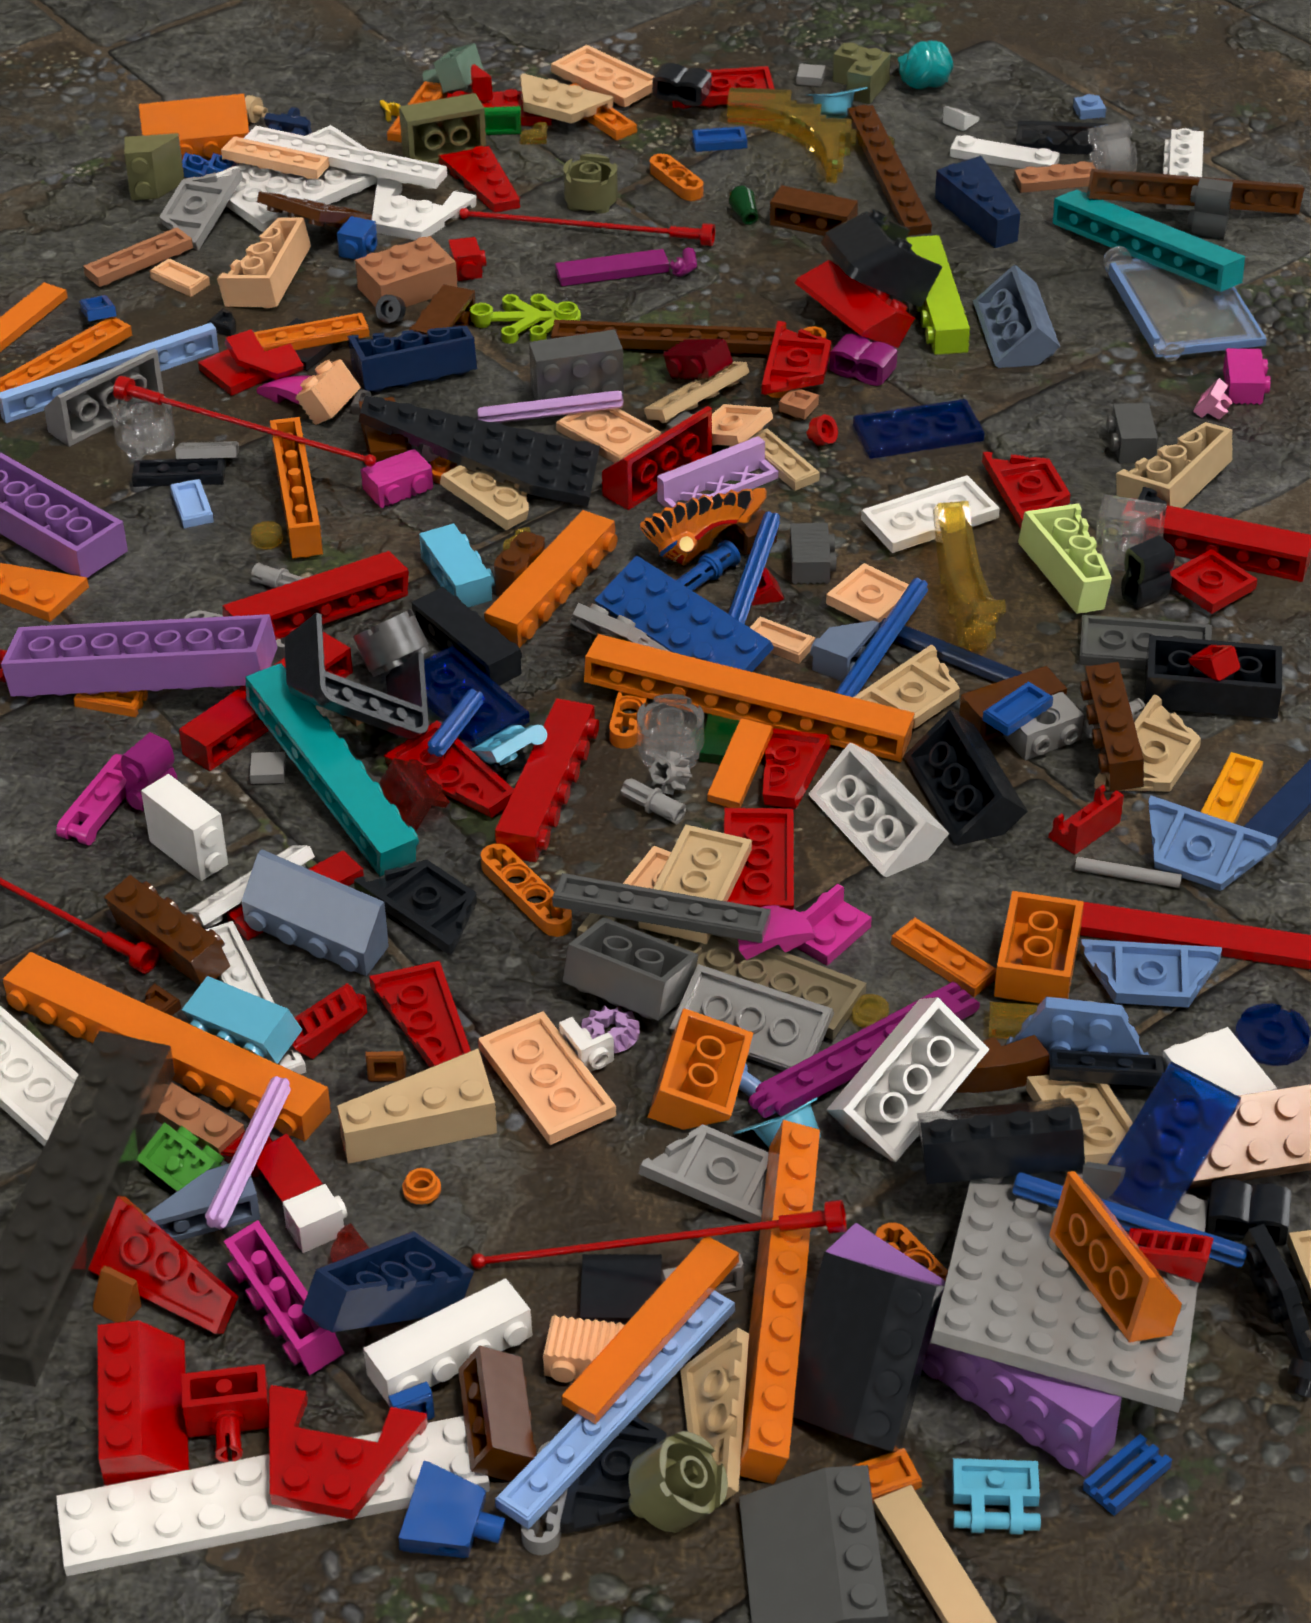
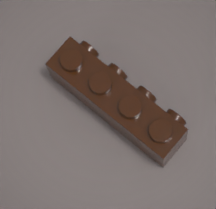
M1119 662L1085 666V680L1080 681L1082 700H1087L1088 705H1086L1088 724L1094 726V729H1092L1094 749L1100 750V754H1098L1100 773L1106 774L1110 792L1144 787V758Z
M129 875L104 896L119 926L139 941L147 942L158 948L160 957L199 986L207 976L216 979L231 966L222 949L225 946L222 938L214 930L206 931L202 928L200 922L191 913L183 914L176 903L169 897L161 898L149 882L144 881L141 883L132 875Z

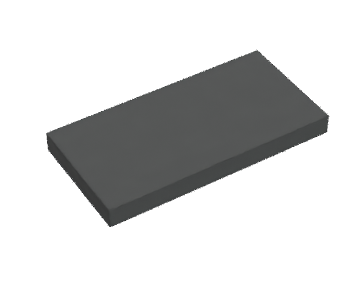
M1082 615L1079 664L1099 665L1119 662L1120 668L1145 670L1149 635L1212 640V625Z

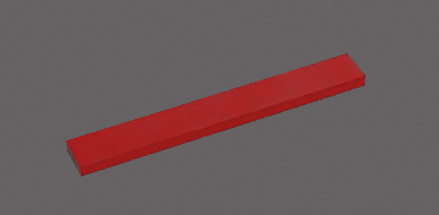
M1084 902L1080 930V935L1123 942L1221 947V956L1311 970V935Z

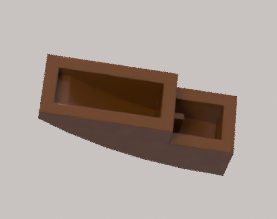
M1035 1034L1001 1046L995 1037L983 1040L982 1042L990 1050L954 1093L992 1092L1026 1086L1028 1076L1048 1074L1050 1054Z

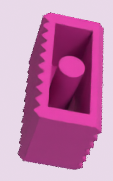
M1226 348L1223 373L1225 383L1228 385L1226 395L1232 400V403H1246L1247 405L1258 403L1261 405L1264 394H1269L1270 376H1267L1268 360L1262 359L1261 349Z
M415 448L377 462L374 466L361 468L362 488L381 508L433 488L431 464H428V461H425V458H422V455H419Z

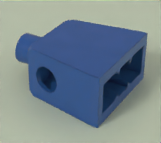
M423 1460L399 1535V1550L468 1558L475 1537L499 1544L506 1518L483 1512L486 1502V1490L431 1462Z

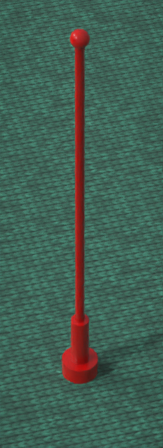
M462 208L459 211V216L462 219L480 217L669 234V237L700 240L702 246H713L715 241V224L703 223L701 229L670 226V229L475 212L469 211L467 208Z
M119 376L113 387L114 398L128 402L133 397L157 405L165 403L363 461L369 467L374 466L376 463L375 456L371 454L367 456L165 398L162 393L136 386L135 380L126 376Z
M0 878V886L99 937L104 945L129 957V965L132 968L145 974L149 973L156 966L159 959V950L151 944L142 941L135 945L110 931L105 933Z
M842 1200L826 1201L824 1210L780 1215L778 1220L492 1256H484L477 1253L471 1257L470 1263L473 1268L482 1269L485 1264L780 1228V1231L783 1232L827 1226L829 1234L842 1233L847 1230L846 1213Z

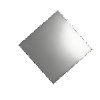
M800 64L796 76V84L822 86L825 66Z
M285 752L251 754V784L285 783Z

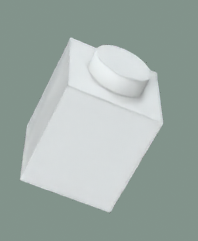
M326 1184L283 1201L286 1228L302 1254L345 1235L343 1219L347 1217L346 1207L341 1197H334Z

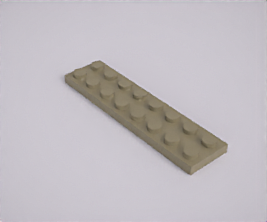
M590 913L577 929L578 937L605 917L699 954L697 965L700 964L832 1008L834 1015L825 1034V1037L832 1040L837 1036L866 994L867 983L787 952L785 953L774 947L746 960L740 953L738 939L711 934L708 943L703 944L639 928L638 921Z

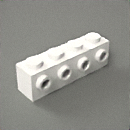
M1187 128L1171 130L1170 140L1165 139L1163 174L1202 177L1203 131H1192ZM1166 204V209L1194 210L1195 206Z
M505 1278L363 1348L367 1375L389 1405L388 1396L426 1381L429 1387H432L440 1382L451 1379L459 1373L458 1369L479 1345L504 1351L512 1346L521 1344L525 1339L533 1336L530 1308Z

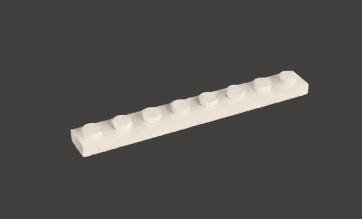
M255 126L243 138L329 157L330 168H341L350 170L353 173L373 175L376 178H387L400 183L420 185L427 189H436L447 177V166Z

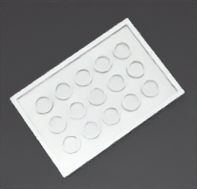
M332 125L306 135L311 138L367 149ZM244 163L216 173L219 178L232 175L233 169L241 170L243 178L226 207L262 232L277 218L290 217H287L288 212L283 211L282 214L267 210V205L257 203L259 191L287 195V197L308 199L329 205L377 184L379 179L369 174L353 173L350 170L330 167L318 179H307L304 176L284 174L280 171L267 168L261 169Z

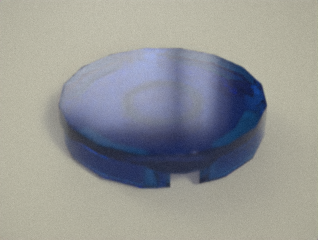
M1274 1003L1257 1004L1246 1009L1241 1014V1018L1237 1021L1235 1036L1256 1062L1271 1066L1289 1065L1300 1060L1307 1052L1311 1035L1308 1022L1298 1012L1292 1009L1288 1012L1281 1009L1282 1005Z

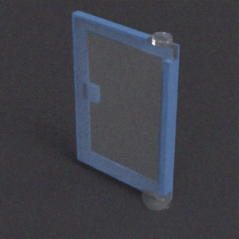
M1121 246L1111 248L1104 255L1103 265L1156 357H1164L1165 360L1172 362L1184 354L1226 350V348L1241 349L1266 346V336L1235 287L1222 292L1216 291L1143 260L1132 259L1129 251Z

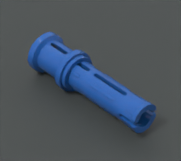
M723 540L718 544L716 550L710 554L705 553L702 555L698 565L683 574L676 581L685 585L693 579L686 587L694 591L706 581L720 578L723 571L728 567L738 565L741 561L740 553L733 543Z

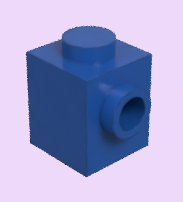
M350 216L337 232L339 257L356 260L374 252L378 245L376 221Z

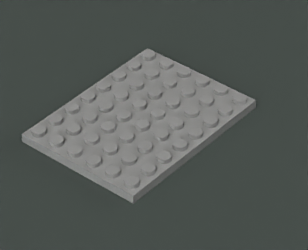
M1083 1169L1028 1175L1064 1186L1067 1172L1075 1171L1083 1179ZM1016 1176L970 1180L930 1343L1179 1413L1184 1395L1198 1283L1156 1269L1182 1303L1171 1336L1128 1342L1049 1236L1057 1209L1014 1195L1013 1186ZM1124 1178L1117 1190L1106 1199L1205 1232L1208 1201L1198 1199L1194 1195L1180 1194L1164 1190L1154 1184H1144Z

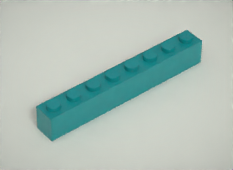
M1077 189L1054 198L1053 224L1219 292L1243 283L1245 256L1105 200L1089 199L1087 193Z
M279 663L246 676L247 702L377 874L382 876L385 875V870L396 867L401 868L415 862L416 847L419 844L417 833L413 827H408L405 824L396 805L388 802L379 783L371 780L366 773L362 761L354 758L349 751L345 739L337 736L328 717L322 716L315 704L299 699L290 692L286 682V668L283 664Z

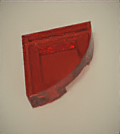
M351 1223L338 1232L337 1239L330 1253L331 1263L369 1249Z

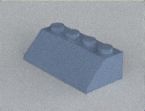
M1015 264L973 300L995 366L998 368L1039 365L1046 358L1051 357L1060 347L1037 283Z
M263 849L259 851L242 898L244 921L252 929L273 935L285 944H293L309 951L317 958H325L339 964L347 971H355L367 976L389 947L384 901Z

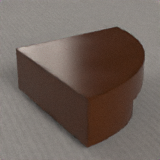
M154 983L147 990L144 1004L171 1016L181 1009L180 1000Z

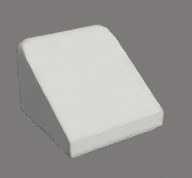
M945 106L943 109V123L958 130L965 131L979 121V117L948 106Z

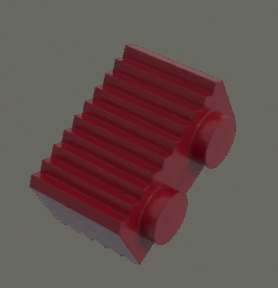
M684 339L683 342L676 344L675 347L668 349L663 354L666 368L672 379H710L733 363L727 342L724 339Z

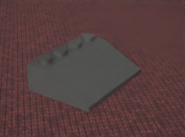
M868 1465L825 1467L739 1497L751 1623H888V1609Z

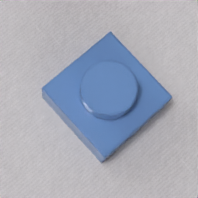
M1087 94L1083 97H1075L1073 100V108L1080 120L1105 117L1106 107L1099 95Z

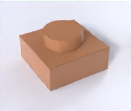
M802 389L789 390L779 401V411L805 420L819 405V395Z

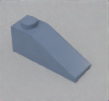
M230 1164L205 1171L146 1215L175 1241L220 1230L215 1227L211 1228L206 1224L205 1214ZM251 1175L225 1228L260 1219L257 1193Z

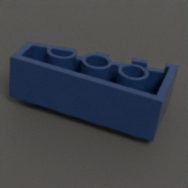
M982 156L957 164H950L947 167L936 170V200L995 249L1018 241L1020 211Z

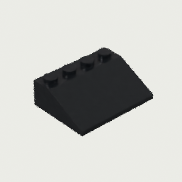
M1071 1098L917 1113L927 1184L1017 1176L1018 1173L1037 1174L1083 1169L1085 1165L1083 1127L1078 1107Z
M824 1252L799 1346L793 1417L851 1439L890 1451L901 1449L944 1286Z

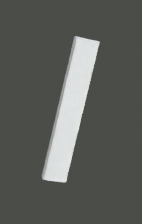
M230 921L205 929L206 931L214 930L225 943L222 949L231 966L219 976L220 981L274 1003L234 922ZM291 1045L278 1064L298 1074L306 1073V1064L300 1052Z

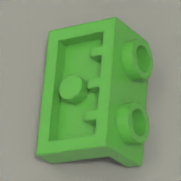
M164 1122L136 1160L176 1191H179L205 1171L222 1166L220 1164L225 1158L208 1145L203 1150L195 1146L199 1138L182 1125L176 1131Z

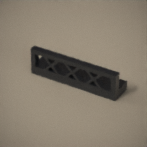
M1018 120L1016 129V145L1035 149L1047 148L1060 154L1122 156L1124 124Z

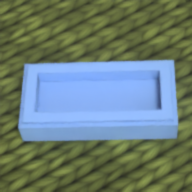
M200 479L170 485L171 494L183 528L214 522L213 513Z

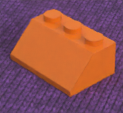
M683 1008L671 1036L648 1118L682 1130L699 1127L702 1124L709 1125L730 1120L754 1033Z

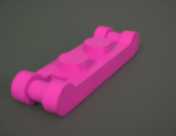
M116 753L111 757L62 816L57 824V836L65 839L74 837L77 838L79 843L88 846L95 841L97 831L126 797L125 784L127 780L122 774L121 754Z

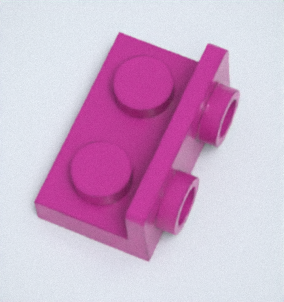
M836 884L828 892L822 893L810 908L800 912L812 925L817 937L796 948L828 966L871 928L872 917L844 901V887Z

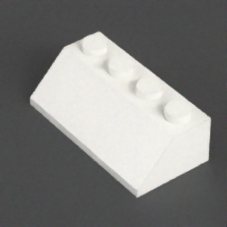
M851 742L808 794L885 877L928 860L949 835V832L873 753Z
M938 997L919 999L826 1111L853 1137L892 1162H897L919 1135L917 1113L939 1111L990 1049Z

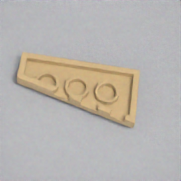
M738 1327L680 1369L687 1430L709 1442L715 1450L711 1455L719 1466L723 1463L728 1478V1491L725 1500L739 1492L749 1333Z

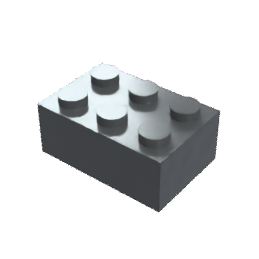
M615 329L529 342L531 392L535 401L618 390L621 391L624 398L623 348Z
M603 917L568 944L563 982L576 987L580 992L591 993L606 999L612 1005L626 1007L638 1012L644 1018L659 1021L682 1001L697 967L699 954Z

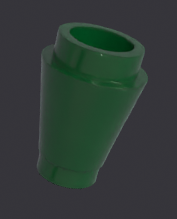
M737 186L732 189L729 194V205L744 224H754L758 220L754 192L746 186Z

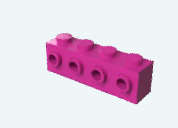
M258 1220L224 1240L233 1259L227 1263L231 1273L239 1284L244 1281L247 1282L249 1288L245 1292L255 1309L258 1311L264 1307L268 1315L264 1316L263 1319L273 1336L277 1338L283 1335L287 1342L282 1344V1347L294 1366L301 1362L307 1373L311 1375L344 1354L335 1332L332 1333L319 1327L315 1320L302 1312L308 1292Z

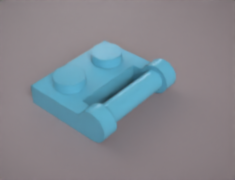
M511 725L472 748L471 751L483 762L488 763V765L498 762L500 765H504L514 760L518 756L516 751L526 745L543 744L547 739V731L542 725H531L527 728L521 725Z

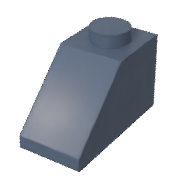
M867 621L829 627L820 638L814 640L811 646L810 654L813 656L812 670L843 681L878 631L879 622Z

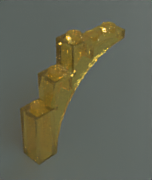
M729 89L728 124L767 129L801 143L820 160L825 170L826 183H837L838 173H843L844 155L850 156L851 145H856L857 129H851L852 119L826 118V115H821L822 104L796 103V100H792V90Z
M969 501L937 503L932 511L940 584H946L949 614L956 616L959 646H968V650L986 649L988 644H991L996 639L995 624L1006 613L1005 599L995 600L985 583L974 541Z

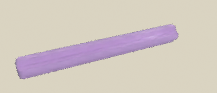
M618 390L478 408L477 416L478 420L502 423L617 409L623 407V396L621 391Z
M278 1076L271 1078L205 1214L206 1224L209 1227H215L220 1230L226 1227L289 1095L291 1088L288 1079H281Z

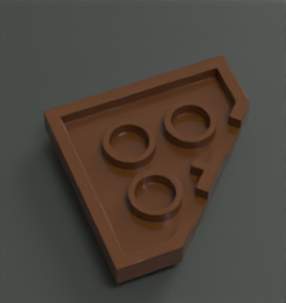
M258 192L257 203L267 205L268 211L281 214L283 211L288 212L287 217H305L308 219L309 224L324 226L326 224L341 228L350 216L368 220L372 219L371 214L347 207L325 205L323 202L287 197V195L279 193Z

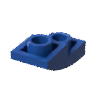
M186 152L182 159L184 177L186 178L219 173L238 165L234 161L222 159V155L213 153L210 161L203 159L199 155H192Z

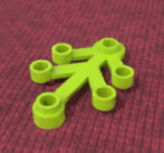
M544 294L532 295L530 298L531 305L520 300L517 295H505L502 298L504 312H493V307L487 303H477L470 308L471 321L478 328H486L490 326L491 322L518 321L511 326H505L501 329V340L507 344L517 342L518 334L531 327V341L546 340L547 333L553 330L554 320L579 321L581 319V312L577 304L564 301L556 304L547 299V296ZM540 321H546L541 325L533 326Z

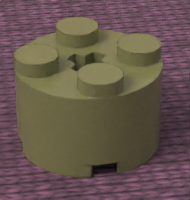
M584 154L580 155V160L572 163V159L564 164V199L567 202V208L571 211L608 212L610 206L618 198L616 163L614 162V165L611 164L610 158L603 155Z
M683 1431L665 1438L635 1457L629 1471V1489L631 1493L629 1506L631 1511L637 1517L645 1518L650 1524L660 1530L678 1533L719 1507L725 1501L727 1495L728 1478L723 1463L718 1466L711 1455L715 1450L710 1443L697 1434Z

